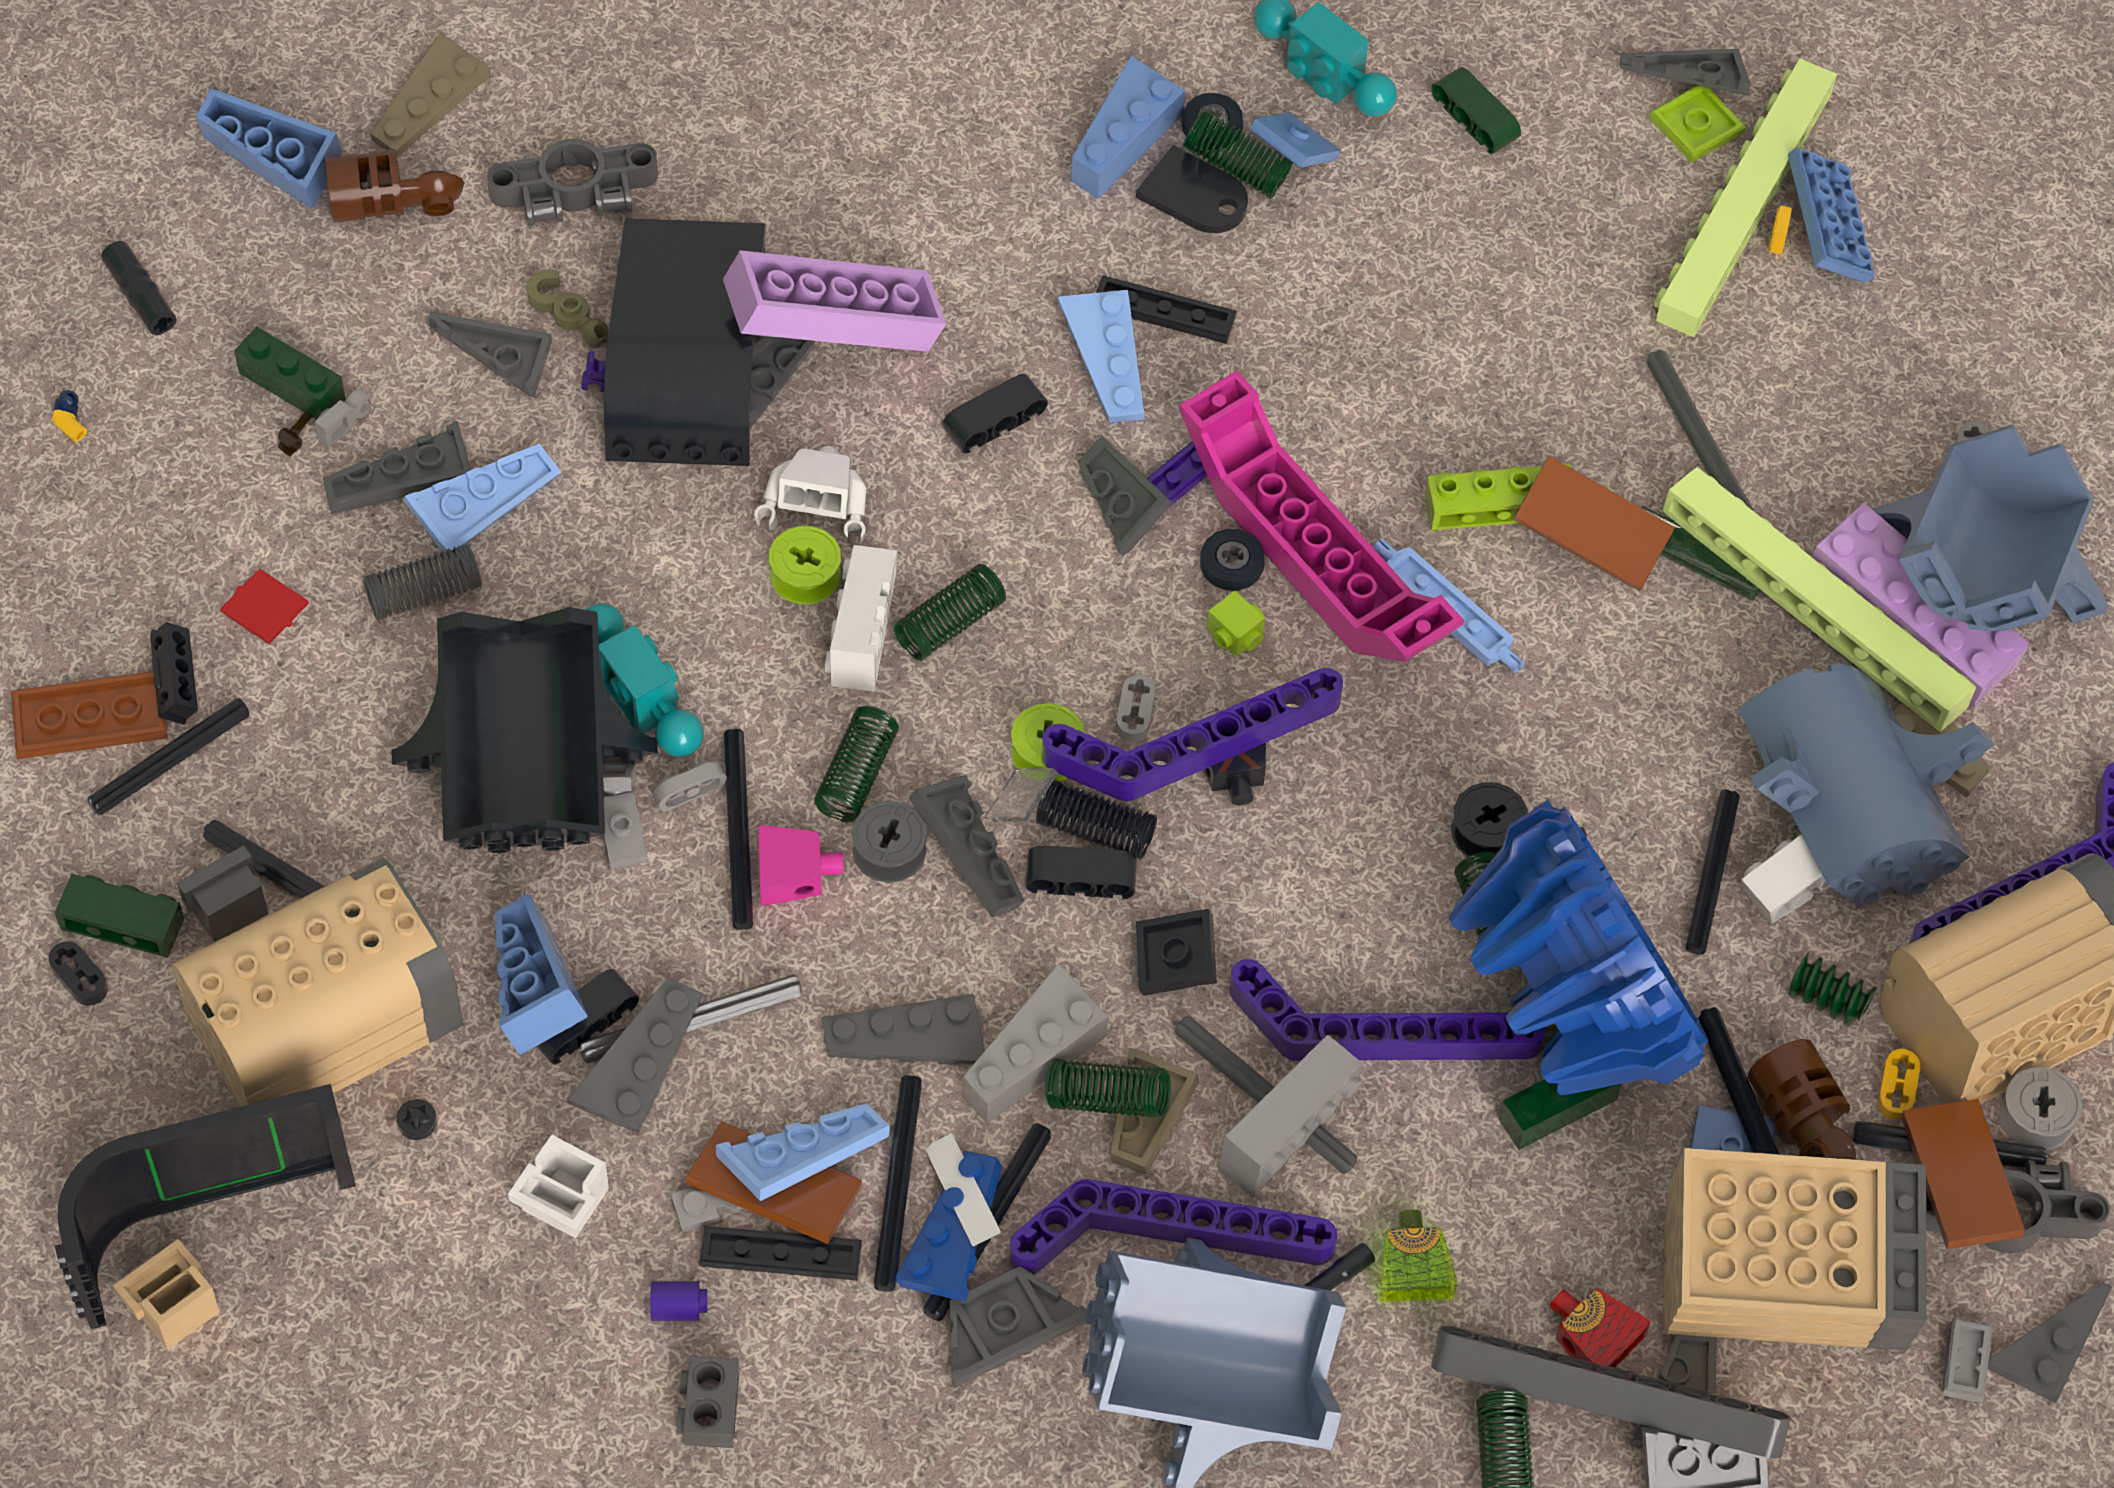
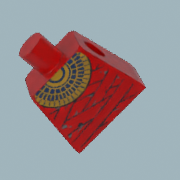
M1563 1289L1549 1306V1308L1564 1319L1559 1325L1556 1340L1571 1357L1616 1368L1646 1337L1651 1323L1645 1316L1600 1289L1592 1290L1582 1302H1579Z

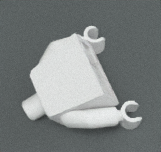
M824 446L819 451L800 449L792 460L790 459L778 465L771 471L763 496L766 502L764 505L757 507L754 513L757 526L759 527L763 517L770 516V531L777 527L776 504L781 509L846 519L847 515L850 516V521L844 526L843 539L847 543L848 533L850 531H858L861 534V544L864 541L866 531L865 525L861 522V517L865 516L866 486L857 471L849 469L850 458L846 455L838 454L837 450L833 447Z

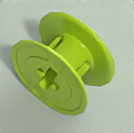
M797 526L784 531L774 539L769 550L770 581L780 596L796 604H815L826 600L836 591L841 581V549L834 537L825 530L813 526Z
M1053 703L1036 704L1022 711L1014 721L1011 730L1013 764L1020 774L1031 781L1047 784L1053 778L1058 780V782L1067 779V777L1048 769L1042 762V737L1048 727L1054 724H1063L1085 733L1084 725L1076 713L1065 706Z

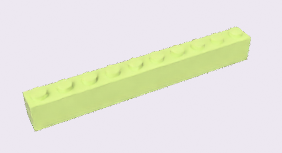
M1800 58L1793 70H1786L1780 83L1781 92L1779 94L1775 92L1772 94L1766 108L1768 112L1766 118L1760 116L1752 133L1755 136L1752 142L1746 140L1739 154V159L1741 160L1739 165L1733 164L1729 169L1725 179L1726 188L1724 190L1720 188L1717 190L1711 203V208H1713L1711 214L1704 213L1697 228L1699 235L1696 239H1689L1683 252V257L1685 258L1683 263L1676 262L1668 280L1671 284L1668 289L1662 287L1654 303V307L1659 308L1656 318L1657 322L1695 337L1789 171L1791 165L1788 154L1795 148H1802L1832 95L1837 77L1836 73Z
M1696 467L1669 489L1662 512L1939 732L1944 730L1968 708L1976 686L1967 677L1955 671L1938 654L1930 651L1917 641L1910 632L1898 626L1882 610L1865 600L1853 587L1845 584L1832 574L1825 565L1813 559L1797 543L1789 540L1775 529L1768 520L1761 518L1746 506L1740 498L1735 497L1718 484L1713 477L1708 476Z

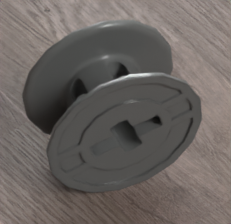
M895 801L878 802L865 808L855 819L851 832L854 845L852 850L854 861L863 874L875 881L885 883L904 881L916 874L923 865L927 852L925 846L927 838L925 822L916 810L905 803ZM896 836V841L891 839V837ZM883 843L888 845L887 849L883 848Z

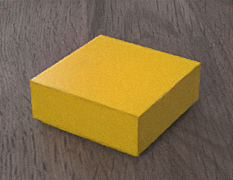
M1780 205V208L1777 209L1769 245L1770 252L1778 254L1783 252L1792 211L1791 207Z

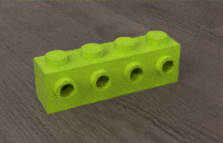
M1514 466L1503 470L1491 471L1478 469L1468 473L1456 474L1443 472L1428 476L1425 498L1431 530L1518 523L1513 518L1542 466L1526 468Z

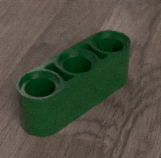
M1460 67L1432 84L1431 91L1434 99L1437 102L1440 100L1445 105L1443 108L1458 123L1462 122L1467 127L1465 130L1480 145L1484 144L1489 149L1487 151L1489 154L1497 152L1521 136V128L1514 115L1466 68Z

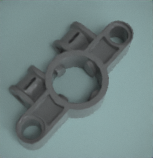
M566 139L549 146L541 157L498 163L493 165L487 172L491 202L499 207L525 205L528 226H534L535 222L556 219L557 222H563L562 210L581 211L594 205L596 206L597 216H603L604 212L622 209L632 212L630 189L651 186L658 178L657 153L651 145L636 143L598 149L595 145L580 139ZM577 164L590 167L594 174V177L587 183L576 186H563L555 183L552 178V173L565 165L577 166Z
M2027 1160L2024 1172L2016 1170H2004L2013 1196L2014 1194L2018 1195L2031 1206V1225L2034 1226L2025 1230L2021 1238L1984 1244L1999 1252L2017 1253L2032 1247L2040 1237L2093 1238L2099 1234L2109 1216L2110 1207L2107 1200L2098 1193L2071 1191L2070 1171L2067 1162H2060L2058 1165L2035 1164L2034 1160ZM1926 1191V1204L1931 1205ZM1926 1209V1231L1940 1232L1934 1212ZM2081 1212L2093 1215L2095 1220L2085 1218Z

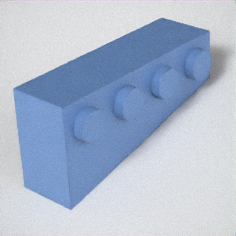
M1131 56L1072 157L1071 181L1097 199L1102 196L1182 117L1185 90Z
M212 88L196 115L204 139L311 209H313L328 183L325 157L343 154L336 132Z
M529 893L495 912L496 948L500 952V962L497 963V973L501 978V990L498 991L499 1003L502 1006V1015L499 1016L500 1028L520 1055L588 1017L550 925Z

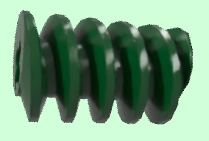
M1808 952L1792 978L1789 995L1795 997L1804 990L1803 1003L1809 1004L1817 997L1816 1009L1821 1012L1831 1005V1018L1836 1019L1845 1012L1844 1025L1850 1026L1857 1019L1859 1022L1868 1009L1878 987L1873 986L1864 993L1862 992L1863 979L1860 978L1851 986L1849 985L1850 972L1846 971L1842 976L1836 978L1837 965L1832 964L1827 970L1823 971L1821 970L1823 958L1819 956L1810 964L1808 963Z

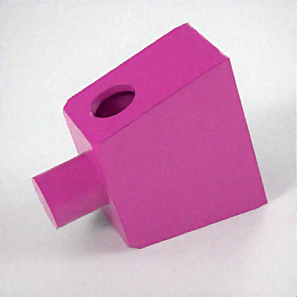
M765 825L758 826L761 906L822 895L821 875H844L843 852L820 853V837L818 832Z

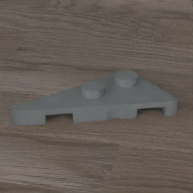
M2104 1282L1992 1356L1988 1362V1370L2056 1403L2112 1286Z

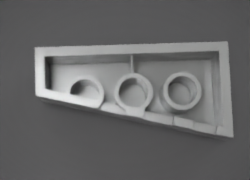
M1058 963L963 1076V1097L982 1119L989 1123L1044 1083L1048 1068L1055 1059L1067 1060V1062L1070 1060L1074 1061L1107 1037L1108 1016Z
M1327 1035L1225 1135L1218 1170L1254 1198L1288 1159L1307 1141L1314 1130L1333 1115L1339 1102L1344 1097L1349 1099L1358 1090L1362 1083L1359 1078L1363 1063Z

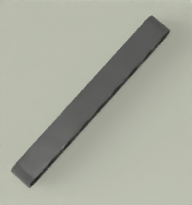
M1454 1326L1439 1327L1431 1367L1434 1370L1444 1374L1505 1390L1517 1391L1528 1396L1767 1458L1776 1459L1782 1457L1791 1420L1789 1415L1775 1409Z

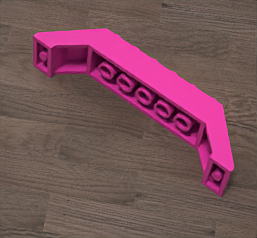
M1238 371L1233 372L1179 405L1181 416L1219 503L1245 532L1252 534L1260 541L1265 555L1352 652L1406 662L1463 626L1464 619L1442 595L1433 598L1414 593L1280 446L1260 404L1259 394Z

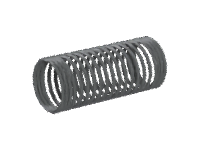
M465 543L461 546L458 545V547L454 546L453 550L448 548L446 552L441 551L440 555L435 552L434 557L430 554L428 558L423 556L422 560L416 559L415 563L410 560L409 565L404 562L403 566L397 565L396 569L391 567L390 571L385 568L384 573L379 570L377 575L371 573L370 575L363 576L364 588L375 618L383 620V618H387V615L392 616V610L383 588L382 579L392 601L394 613L397 615L399 613L389 585L388 576L393 585L395 596L398 599L401 612L404 613L405 611L394 574L404 596L405 605L409 611L411 610L400 571L405 579L407 590L412 599V605L414 608H417L416 598L406 569L411 577L420 606L423 607L424 603L414 577L413 568L417 574L420 588L423 591L424 600L429 605L430 600L420 574L419 565L424 574L426 585L429 588L430 597L433 602H436L425 563L430 571L433 585L437 591V597L439 600H442L441 590L434 574L431 560L435 566L445 598H448L449 594L438 565V560L442 566L450 594L454 596L455 591L445 566L444 557L448 563L456 592L458 594L461 593L450 555L454 561L463 591L467 592L463 573L467 578L470 590L477 589L478 587L481 588L480 572L469 544ZM456 552H457V554H458V557H459V561H460L462 570H461L460 565H459V563H458V561H457Z

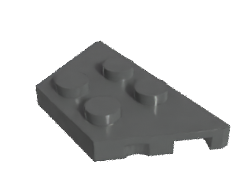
M1021 1266L969 1290L966 1302L951 1299V1369L954 1388L1086 1323L1087 1309L1082 1305L1080 1308L1061 1297L1060 1291L1049 1284L1039 1282L1035 1275Z

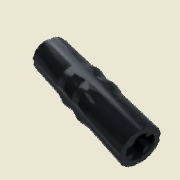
M116 241L109 244L102 252V261L118 283L121 292L127 297L129 304L136 310L151 334L161 335L171 330L176 324V316L159 292L156 283L151 280L148 271L143 268L125 241Z

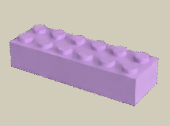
M740 250L723 278L741 334L929 352L947 324L928 271Z
M1863 503L1816 546L1812 558L1825 565L1832 574L1845 584L1853 587L1860 596L1882 610L1888 618L1902 629L1910 632L1926 648L1938 654L1955 671L1967 677L1976 686L1969 704L1974 707L2020 664L2030 643L2013 629L2002 631L1968 628V623L1953 617L1949 621L1929 607L1916 591L1899 561L1907 539Z

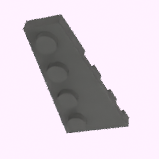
M960 776L916 789L908 799L990 916L995 917L1017 909L1025 900L1007 862L999 859L995 851L998 842L993 832H987L980 819L984 812L979 802L972 801L967 791L971 786L967 776Z

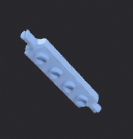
M1384 538L1380 539V542H1376L1373 548L1387 561V564L1414 593L1433 598L1442 595L1464 619L1463 626L1450 634L1487 667L1491 663L1501 660L1514 673L1523 668L1525 661L1510 650L1513 646L1514 637L1410 547L1397 551Z

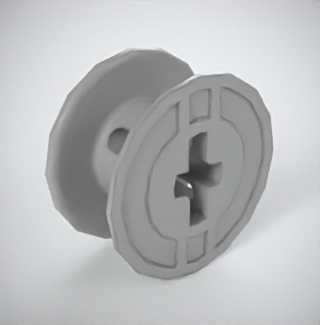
M2043 1066L2027 1068L2017 1073L2007 1085L2006 1095L2001 1101L1999 1110L2001 1126L2009 1138L2018 1144L2044 1147L2046 1150H2053L2064 1144L2072 1134L2074 1125L2081 1117L2083 1103L2079 1089L2069 1077L2060 1071ZM2037 1101L2041 1102V1113H2045L2044 1117L2039 1116V1105H2035Z

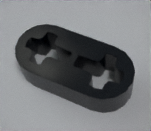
M61 942L51 949L49 953L50 967L54 975L76 1001L82 1005L91 1006L100 1003L106 997L108 989L103 973L80 946L73 942ZM64 955L68 958L73 957L76 969L72 971L66 963L61 964L60 958ZM84 977L90 984L95 983L96 990L90 992L88 989L83 990L80 979Z

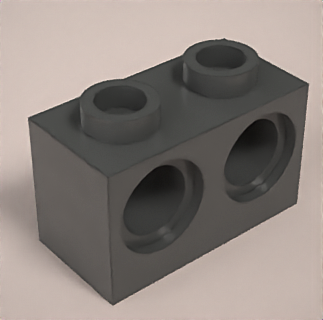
M690 1356L689 1370H682L680 1379V1394L686 1395L685 1408L678 1407L677 1432H683L685 1446L733 1448L740 1375L738 1358ZM706 1379H715L719 1382L717 1386L709 1389L700 1386V1383ZM704 1416L716 1419L709 1426H701L696 1423L699 1418Z

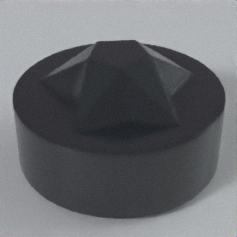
M420 1099L404 1103L397 1113L399 1131L403 1136L411 1140H421L430 1136L437 1125L433 1106Z

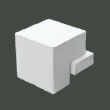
M551 1134L535 1158L536 1166L528 1163L508 1193V1198L510 1202L522 1207V1210L576 1238L609 1189L606 1163Z

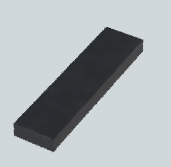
M1103 275L1096 293L1128 290L1132 319L1225 344L1228 342L1237 317L1236 310Z
M704 1226L700 1266L858 1281L862 1240L832 1237L830 1242L826 1244L808 1235Z

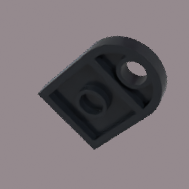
M1172 145L1136 190L1137 199L1205 233L1229 231L1243 221L1247 212L1248 195L1245 187L1238 179ZM1223 205H1231L1237 209V212L1226 215L1221 213L1219 208Z

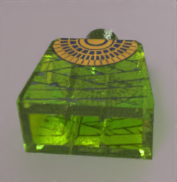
M1419 1210L1400 1212L1398 1215L1400 1228L1386 1230L1379 1302L1454 1299L1457 1289V1278L1443 1230L1439 1227L1423 1228L1422 1212Z

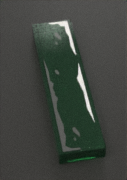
M1645 506L1641 507L1675 527L1660 554L1661 556L1754 602L1760 592L1757 586L1675 521Z

